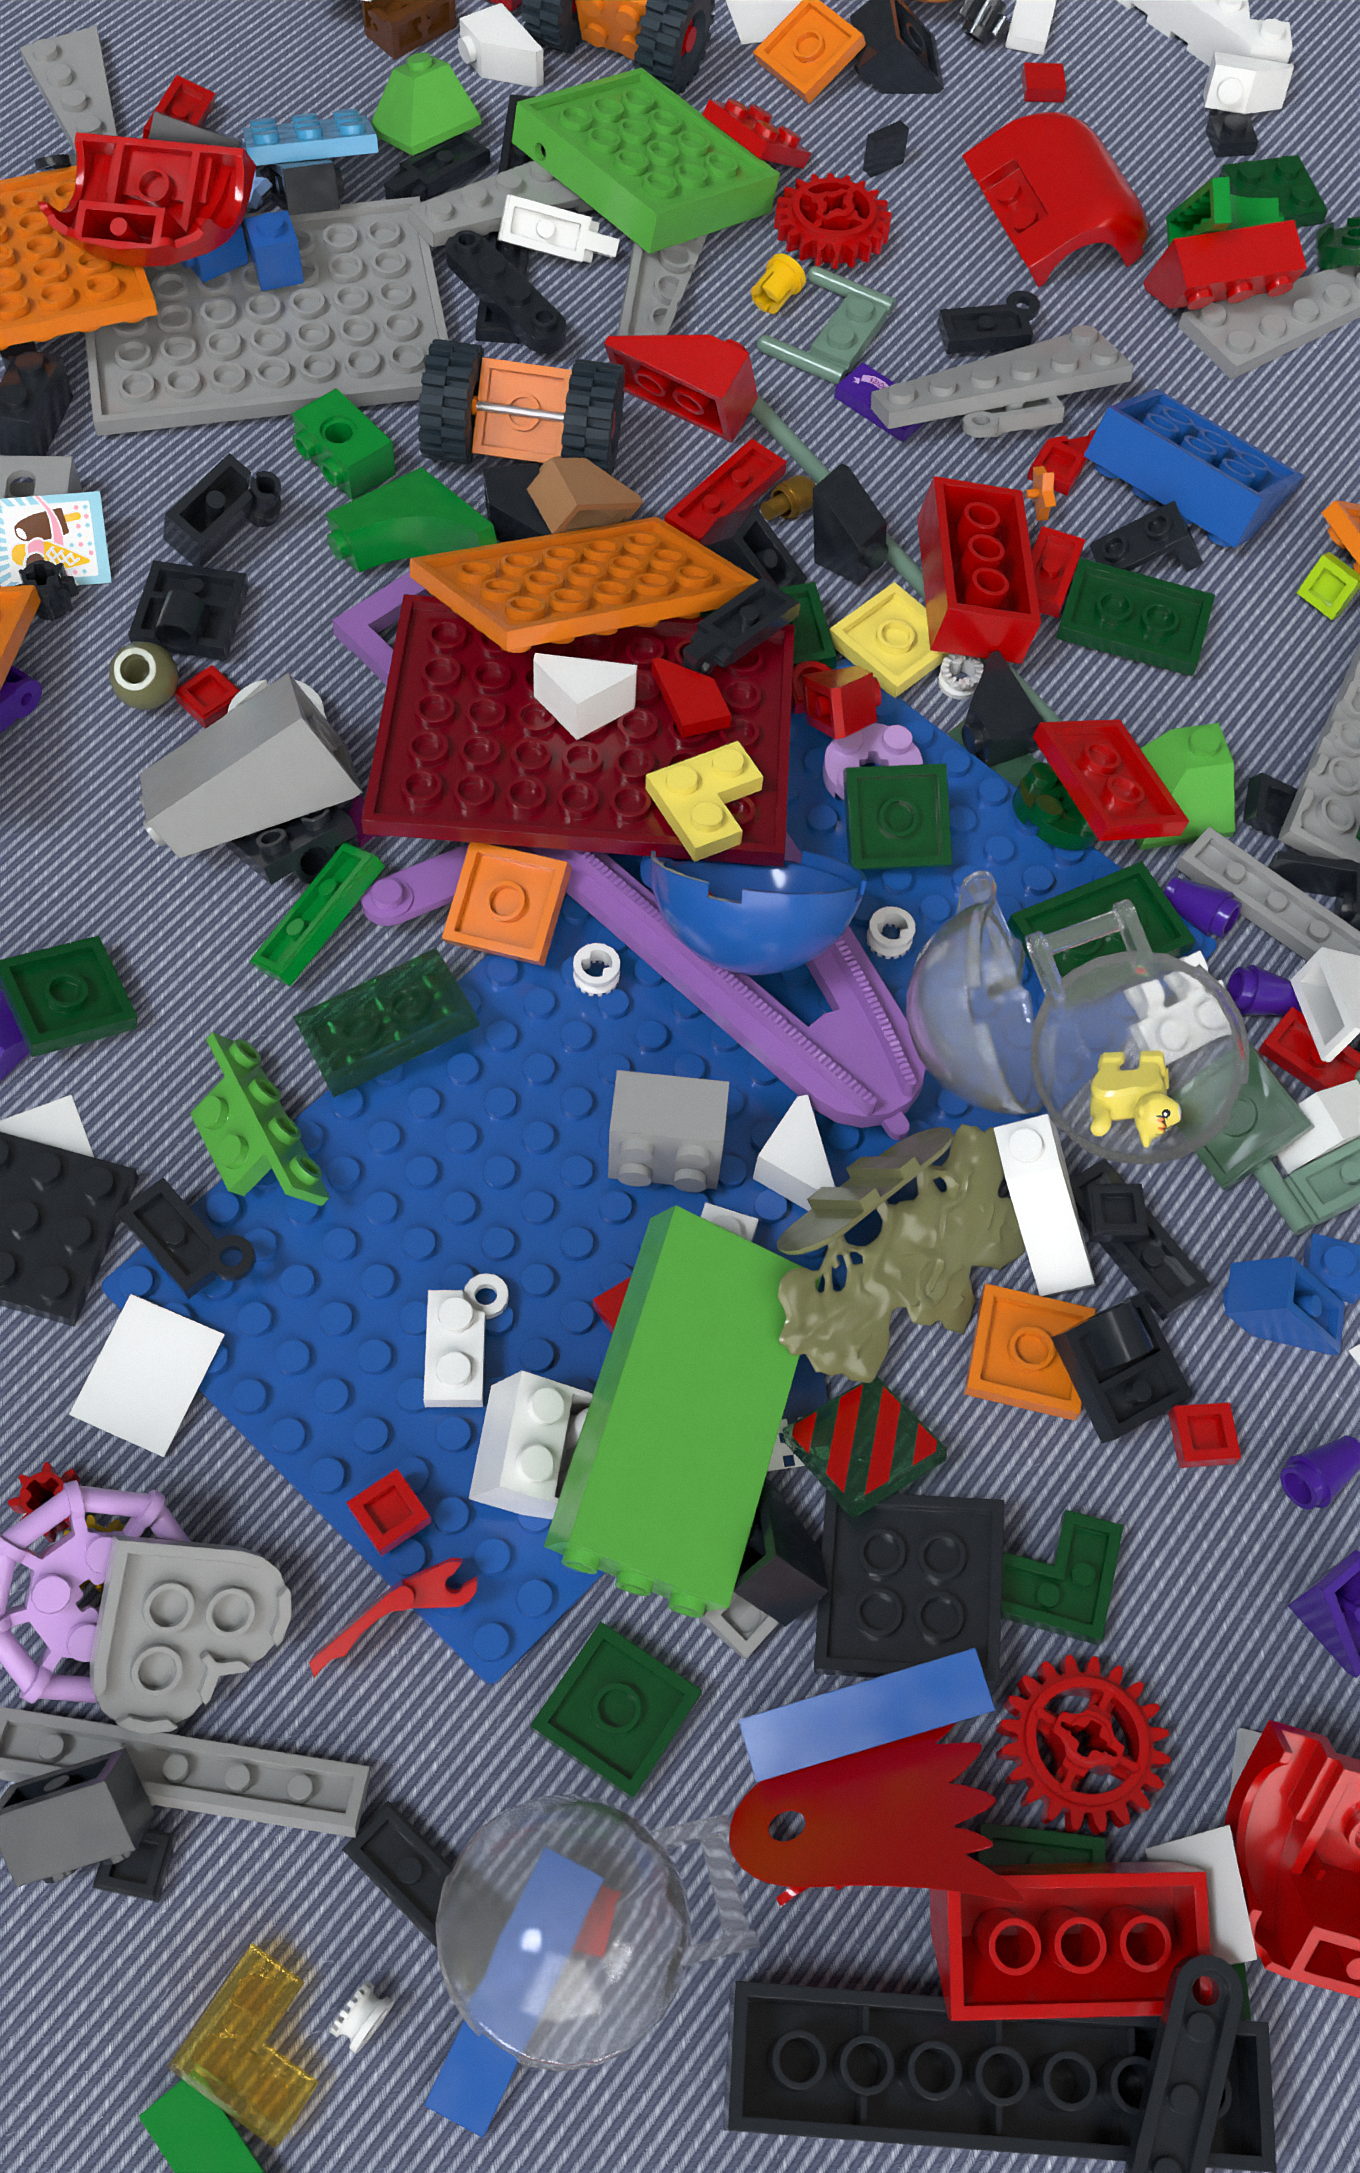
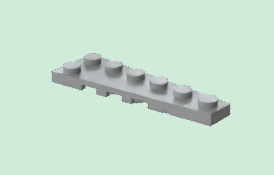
M708 234L651 254L633 241L617 336L668 334Z
M1080 325L1072 328L1071 333L873 391L871 393V409L888 429L1130 382L1133 364L1096 328Z
M1360 642L1278 838L1279 841L1310 856L1336 860L1350 859L1357 863H1360V841L1355 838L1360 826Z

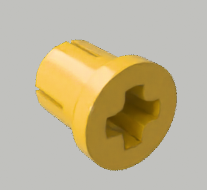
M783 253L773 255L766 264V272L751 288L752 300L755 305L766 313H777L791 295L798 294L805 286L806 275L803 268L789 255Z

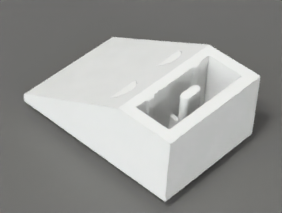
M520 1371L491 1385L469 1499L521 1515L553 1519L593 1394L525 1371Z

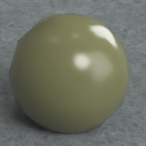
M132 642L121 647L110 661L109 680L117 698L129 707L139 710L156 709L167 704L177 691L179 676L177 665L171 654L161 645L151 642Z

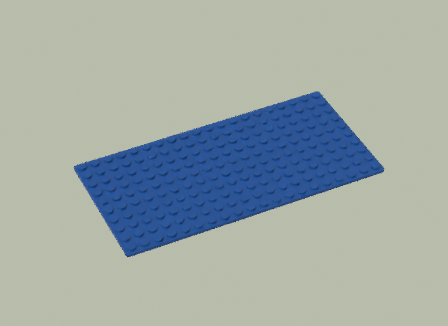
M843 658L836 661V668L834 669L855 665L848 659ZM880 687L881 705L876 707L877 722L875 723L887 726L900 725L907 728L912 734V742L921 753L923 764L946 763L952 849V865L949 867L862 871L867 878L864 895L857 912L848 925L919 1039L926 1060L920 1095L907 1113L904 1114L910 1124L905 1138L937 1127L950 1128L954 1136V1133L961 1124L977 1126L982 1131H985L989 1127H999L1048 1114L1052 1119L1098 1072L1100 1055L1104 1052H1118L1133 1036L1128 1025L1140 1020V1017L1122 987L1158 972L1165 986L1166 999L1164 1002L1166 1003L1178 990V987L1173 983L1164 966L1197 951H1201L1206 962L1213 955L1217 946L1216 942L1212 937L1205 936L1180 916L1196 940L1190 952L1067 1004L1058 1006L1008 928L1007 924L1010 915L1119 871L1122 868L1092 845L1084 850H1067L1041 840L1036 836L1040 828L1035 826L1029 819L1023 825L1014 812L1012 799L1017 789L1015 786L976 756L970 754L967 749L899 697L894 698ZM791 707L786 832L801 854L803 850H807L848 863L845 801L836 792L835 797H833L827 790L823 780L825 753L834 738L807 724L805 712L794 714ZM866 763L864 765H861L860 767H872L880 765L875 763ZM608 854L612 860L654 895L653 889L646 886L641 878L640 864L643 856ZM565 892L544 966L489 954L292 1120L301 1132L300 1141L308 1156L316 1162L322 1171L320 1179L330 1196L323 1206L285 1195L271 1168L245 1196L229 1192L222 1179L189 1207L217 1240L229 1235H238L251 1243L256 1254V1263L248 1276L238 1281H226L216 1276L214 1281L188 1300L148 1251L142 1247L104 1279L102 1290L106 1297L121 1312L130 1294L225 1334L198 1391L390 1587L401 1579L414 1575L448 1558H463L461 1565L452 1576L447 1578L446 1583L450 1588L458 1589L464 1582L477 1576L476 1593L470 1602L460 1607L412 1608V1610L484 1683L494 1685L603 1577L605 1572L598 1570L596 1574H587L573 1570L561 1563L562 1554L545 1548L544 1544L552 1519L521 1515L469 1499L491 1385L520 1371H525L593 1394L612 1337L611 1332L594 1309L593 1299L632 1276L650 1218L675 1205L701 1217L705 1203H709L757 1218L759 1220L753 1243L811 1271L820 1269L826 1256L828 1244L805 1254L788 1255L780 1252L777 1247V1241L781 1234L806 1214L808 1210L753 1179L759 1153L798 1095ZM884 907L901 908L908 912L915 922V934L909 951L907 950L904 956L899 955V958L896 959L893 956L890 959H885L886 956L884 955L881 957L877 956V952L873 953L870 950L871 946L867 944L866 935L871 917L876 911ZM886 924L880 934L888 939H898L900 928H894V924H892V927ZM592 943H601L613 948L620 959L619 983H617L615 990L611 989L609 994L602 993V996L599 997L598 994L589 996L588 992H581L580 987L577 988L573 979L574 956L579 949ZM596 960V963L591 961L590 968L584 971L590 976L600 977L603 976V969L609 967V965L605 966L603 961L602 964L598 960ZM806 964L785 972L767 975H748L807 1027L823 1014L832 1012L829 1003ZM617 1070L729 1082L724 1144L717 1189L706 1188L700 1192H685L670 1184L650 1183L646 1186L636 1187L623 1184L618 1179L608 1178L609 1130ZM812 1108L835 1187H840L850 1179L846 1168L858 1158L863 1156H879L891 1146L901 1141L890 1138L882 1125L860 1128L836 1123ZM950 1147L931 1165L942 1166L949 1157ZM917 1176L888 1198L887 1202L896 1205L900 1201L914 1200L919 1194ZM941 1177L933 1179L940 1193L947 1190V1184ZM877 1209L873 1210L844 1234L847 1243L856 1246H866L879 1236L882 1231L883 1220ZM230 1250L223 1255L222 1263L226 1266H235L241 1262L243 1253L238 1250ZM857 1252L850 1253L853 1264L863 1263V1256ZM843 1255L837 1256L840 1265L835 1269L832 1267V1284L836 1292L841 1291L846 1284L847 1267ZM485 1273L498 1276L507 1285L509 1300L502 1314L496 1318L486 1320L483 1407H425L424 1376L428 1290H463L464 1293L466 1284L473 1277ZM821 1275L818 1288L819 1293L825 1289V1278L823 1275ZM490 1288L479 1290L475 1296L477 1302L482 1305H489L497 1298L496 1292ZM395 1469H398L430 1515L432 1523L380 1557L348 1509L346 1502Z

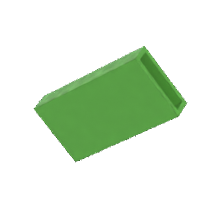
M677 1205L650 1218L544 1544L545 1548L563 1555L561 1561L563 1565L587 1574H596L598 1570L617 1577L615 1586L640 1596H650L651 1592L669 1599L667 1606L669 1609L685 1616L702 1618L706 1611L729 1608L800 1356L790 1355L786 1346L781 1345L778 1341L786 1321L784 1308L778 1299L780 1280L789 1270L802 1268V1266ZM820 1276L815 1281V1287L817 1290L819 1288L822 1276Z

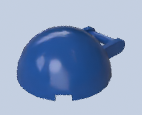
M807 850L802 851L801 863L784 860L783 867L704 860L694 862L691 859L655 857L656 851H651V856H643L640 864L642 881L646 886L653 889L659 912L673 935L700 959L724 970L744 975H767L793 970L822 955L845 932L860 906L867 882L865 874L853 865Z

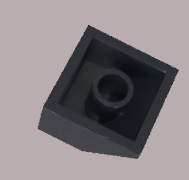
M869 0L850 15L851 25L863 34L866 46L856 55L857 62L854 64L857 74L864 83L869 84L871 82L882 94H938L944 89L935 36L902 0Z

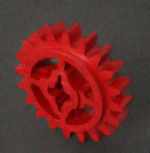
M828 173L827 178H819L817 175L811 174L810 182L806 183L801 179H797L795 189L791 187L784 188L783 197H778L774 229L778 230V241H787V252L796 250L800 252V261L811 258L815 260V266L818 267L822 263H830L833 269H837L839 263H846L850 268H854L856 259L859 258L863 262L868 263L870 262L871 253L880 255L882 245L888 242L892 213L887 211V200H878L879 190L867 191L865 189V181L854 183L851 181L850 175H846L841 179L835 178L833 173Z
M1066 1655L1060 1661L1059 1674L1048 1661H1045L1037 1667V1677L1040 1684L1032 1677L1024 1675L1016 1684L1025 1699L1009 1695L1002 1704L1016 1718L1001 1720L996 1725V1731L1005 1737L1011 1738L1013 1742L997 1751V1758L1006 1761L1013 1760L1017 1765L1004 1781L1006 1785L1018 1784L1020 1782L1026 1783L1028 1789L1020 1801V1805L1023 1808L1033 1804L1038 1799L1044 1802L1041 1822L1045 1825L1062 1812L1065 1816L1064 1824L1067 1833L1073 1834L1078 1831L1085 1817L1092 1834L1099 1835L1106 1830L1107 1814L1111 1822L1120 1829L1130 1823V1815L1126 1805L1139 1814L1151 1807L1141 1789L1146 1792L1156 1793L1163 1789L1165 1785L1151 1771V1769L1166 1766L1171 1760V1757L1153 1748L1154 1744L1169 1736L1167 1729L1150 1727L1148 1720L1159 1711L1160 1706L1155 1703L1140 1706L1137 1703V1698L1144 1687L1141 1681L1132 1684L1127 1689L1121 1687L1120 1681L1122 1679L1123 1667L1117 1665L1103 1677L1100 1675V1663L1096 1656H1092L1085 1663L1082 1672L1078 1670L1077 1663L1072 1655ZM1080 1696L1089 1699L1085 1709L1077 1714L1062 1711L1057 1715L1045 1708L1048 1702L1060 1697ZM1112 1715L1123 1730L1128 1755L1123 1753L1125 1746L1117 1740L1113 1733ZM1036 1732L1042 1735L1041 1742L1049 1748L1053 1755L1054 1776L1047 1770L1040 1757ZM1079 1732H1083L1088 1736L1086 1747L1091 1752L1085 1756H1081L1077 1752L1079 1741L1074 1736ZM1108 1773L1120 1780L1111 1791L1105 1793L1085 1794L1075 1791L1080 1779L1086 1774L1103 1776Z

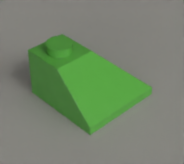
M426 52L409 56L406 64L392 70L371 121L377 138L412 156L482 124L478 111L449 63L435 58Z
M1219 723L1171 729L1140 748L1188 818L1189 823L1181 836L1135 839L1139 850L1193 843L1208 827H1211L1225 838L1233 836L1235 832L1234 762Z

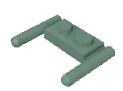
M813 266L808 271V281L843 296L845 299L811 345L810 352L808 353L768 335L760 336L757 341V349L761 353L837 385L846 375H849L886 322L887 315H891L896 299L821 267Z
M1360 1070L1357 1071V1073L1355 1074V1077H1354L1355 1080L1357 1079V1081L1359 1082V1084H1360ZM1360 1137L1290 1173L1289 1177L1285 1179L1282 1178L1271 1160L1253 1172L1295 1236L1306 1232L1313 1225L1317 1224L1318 1226L1360 1203Z

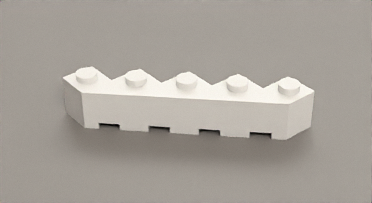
M1116 0L1129 10L1136 6L1148 14L1146 22L1168 38L1175 34L1188 43L1187 51L1209 67L1211 66L1214 51L1288 63L1293 49L1290 22H1281L1277 19H1250L1248 0Z

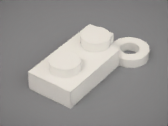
M488 1273L479 1274L469 1280L465 1286L464 1293L463 1290H428L424 1376L425 1407H483L486 1320L496 1318L502 1314L509 1300L507 1285L498 1276ZM483 1288H490L496 1292L497 1298L489 1305H482L475 1299L477 1292Z

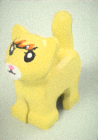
M1160 1050L1141 1051L1139 1067L1137 1069L1121 1070L1120 1066L1125 1062L1126 1058L1125 1053L1104 1052L1100 1055L1098 1072L1091 1082L1090 1116L1093 1122L1091 1123L1090 1130L1094 1136L1102 1137L1110 1130L1112 1121L1134 1118L1143 1146L1148 1148L1154 1138L1164 1135L1174 1124L1180 1122L1182 1115L1180 1104L1167 1096L1169 1068H1166L1164 1053Z

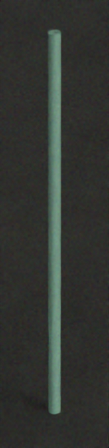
M758 394V400L750 413L810 478L818 484L831 472ZM887 533L888 555L886 560L925 601L922 570ZM979 658L985 666L988 659ZM1007 662L1044 722L1062 721Z

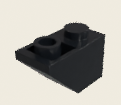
M538 463L483 468L484 495L488 521L494 526L496 539L502 543L552 534L527 490L539 474Z

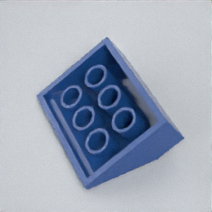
M1154 389L1109 406L1084 454L1086 458L1095 463L1094 468L1099 473L1113 479L1119 477L1131 484L1132 492L1140 498L1148 501L1157 500L1164 505L1175 501L1187 524L1195 523L1208 531L1207 537L1223 547L1233 546L1236 548L1248 541L1295 491L1305 477L1303 474L1159 389Z

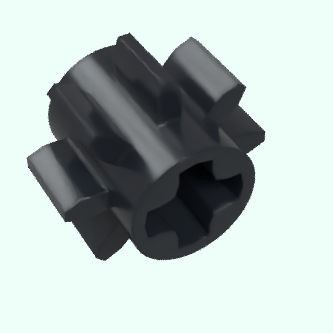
M966 0L959 12L962 19L965 20L961 30L983 45H986L992 37L1000 41L1010 23L1006 20L1007 17L1003 15L1007 5L1001 0Z
M38 560L28 564L24 570L20 569L18 571L23 584L15 586L35 585L41 602L35 616L37 615L44 620L54 621L64 616L67 611L73 610L70 597L76 596L79 593L74 577L67 576L63 563L55 565L50 561Z

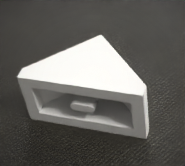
M535 653L533 660L534 697L576 740L635 708L637 665Z
M1357 1079L1318 1091L1298 1104L1315 1127L1275 1156L1286 1176L1360 1137V1084Z
M803 1095L797 1096L759 1153L753 1179L809 1211L812 1208L807 1199L820 1188L835 1187L809 1096Z

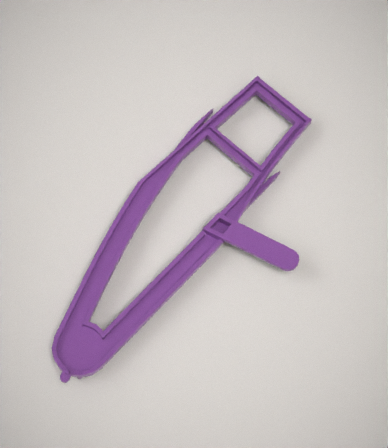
M410 571L332 620L334 636L353 652L386 686L393 649L377 633L399 620L404 594L434 596L410 577ZM786 832L784 860L801 863L802 854ZM469 843L389 876L375 879L361 896L364 915L375 924L392 926L451 903ZM491 844L568 862L572 866V871L566 893L798 1096L808 1095L811 1107L836 1123L860 1128L882 1125L888 1136L894 1140H902L907 1136L910 1124L904 1114L907 1113L920 1095L926 1060L919 1039L849 926L827 951L805 963L832 1009V1012L823 1014L807 1027L748 975L724 970L697 957L673 935L659 912L655 896L607 854Z

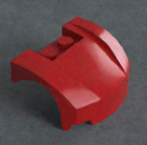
M76 132L74 140L77 154L76 185L68 206L59 212L48 202L38 201V205L47 217L49 225L61 237L98 259L130 267L170 266L210 253L233 236L243 220L248 206L256 164L244 148Z

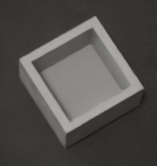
M617 1070L609 1130L608 1178L618 1179L623 1184L636 1187L646 1186L650 1183L670 1184L685 1192H700L706 1188L717 1189L724 1144L729 1082Z

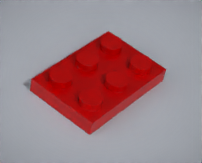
M1120 719L1039 723L1033 735L1034 741L1099 841L1181 836L1189 823L1188 818Z

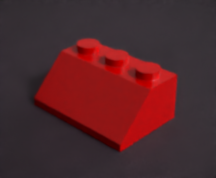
M1295 220L1175 238L1145 278L1143 284L1147 292L1170 309L1188 306L1189 310H1197L1216 301L1227 300L1228 303H1238L1253 295L1267 293L1269 297H1275L1285 294L1293 288V284L1304 273L1307 266Z

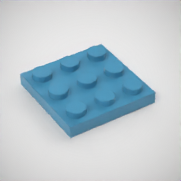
M358 109L334 111L333 119L317 120V114L315 113L298 114L292 116L293 123L276 124L275 118H258L250 120L251 127L242 128L246 152L256 166L379 153L376 132L367 116L359 115Z

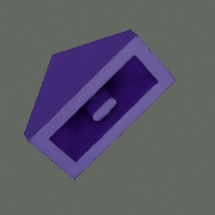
M1354 1550L1325 1572L1293 1600L1288 1607L1348 1674L1357 1678L1360 1675V1552Z

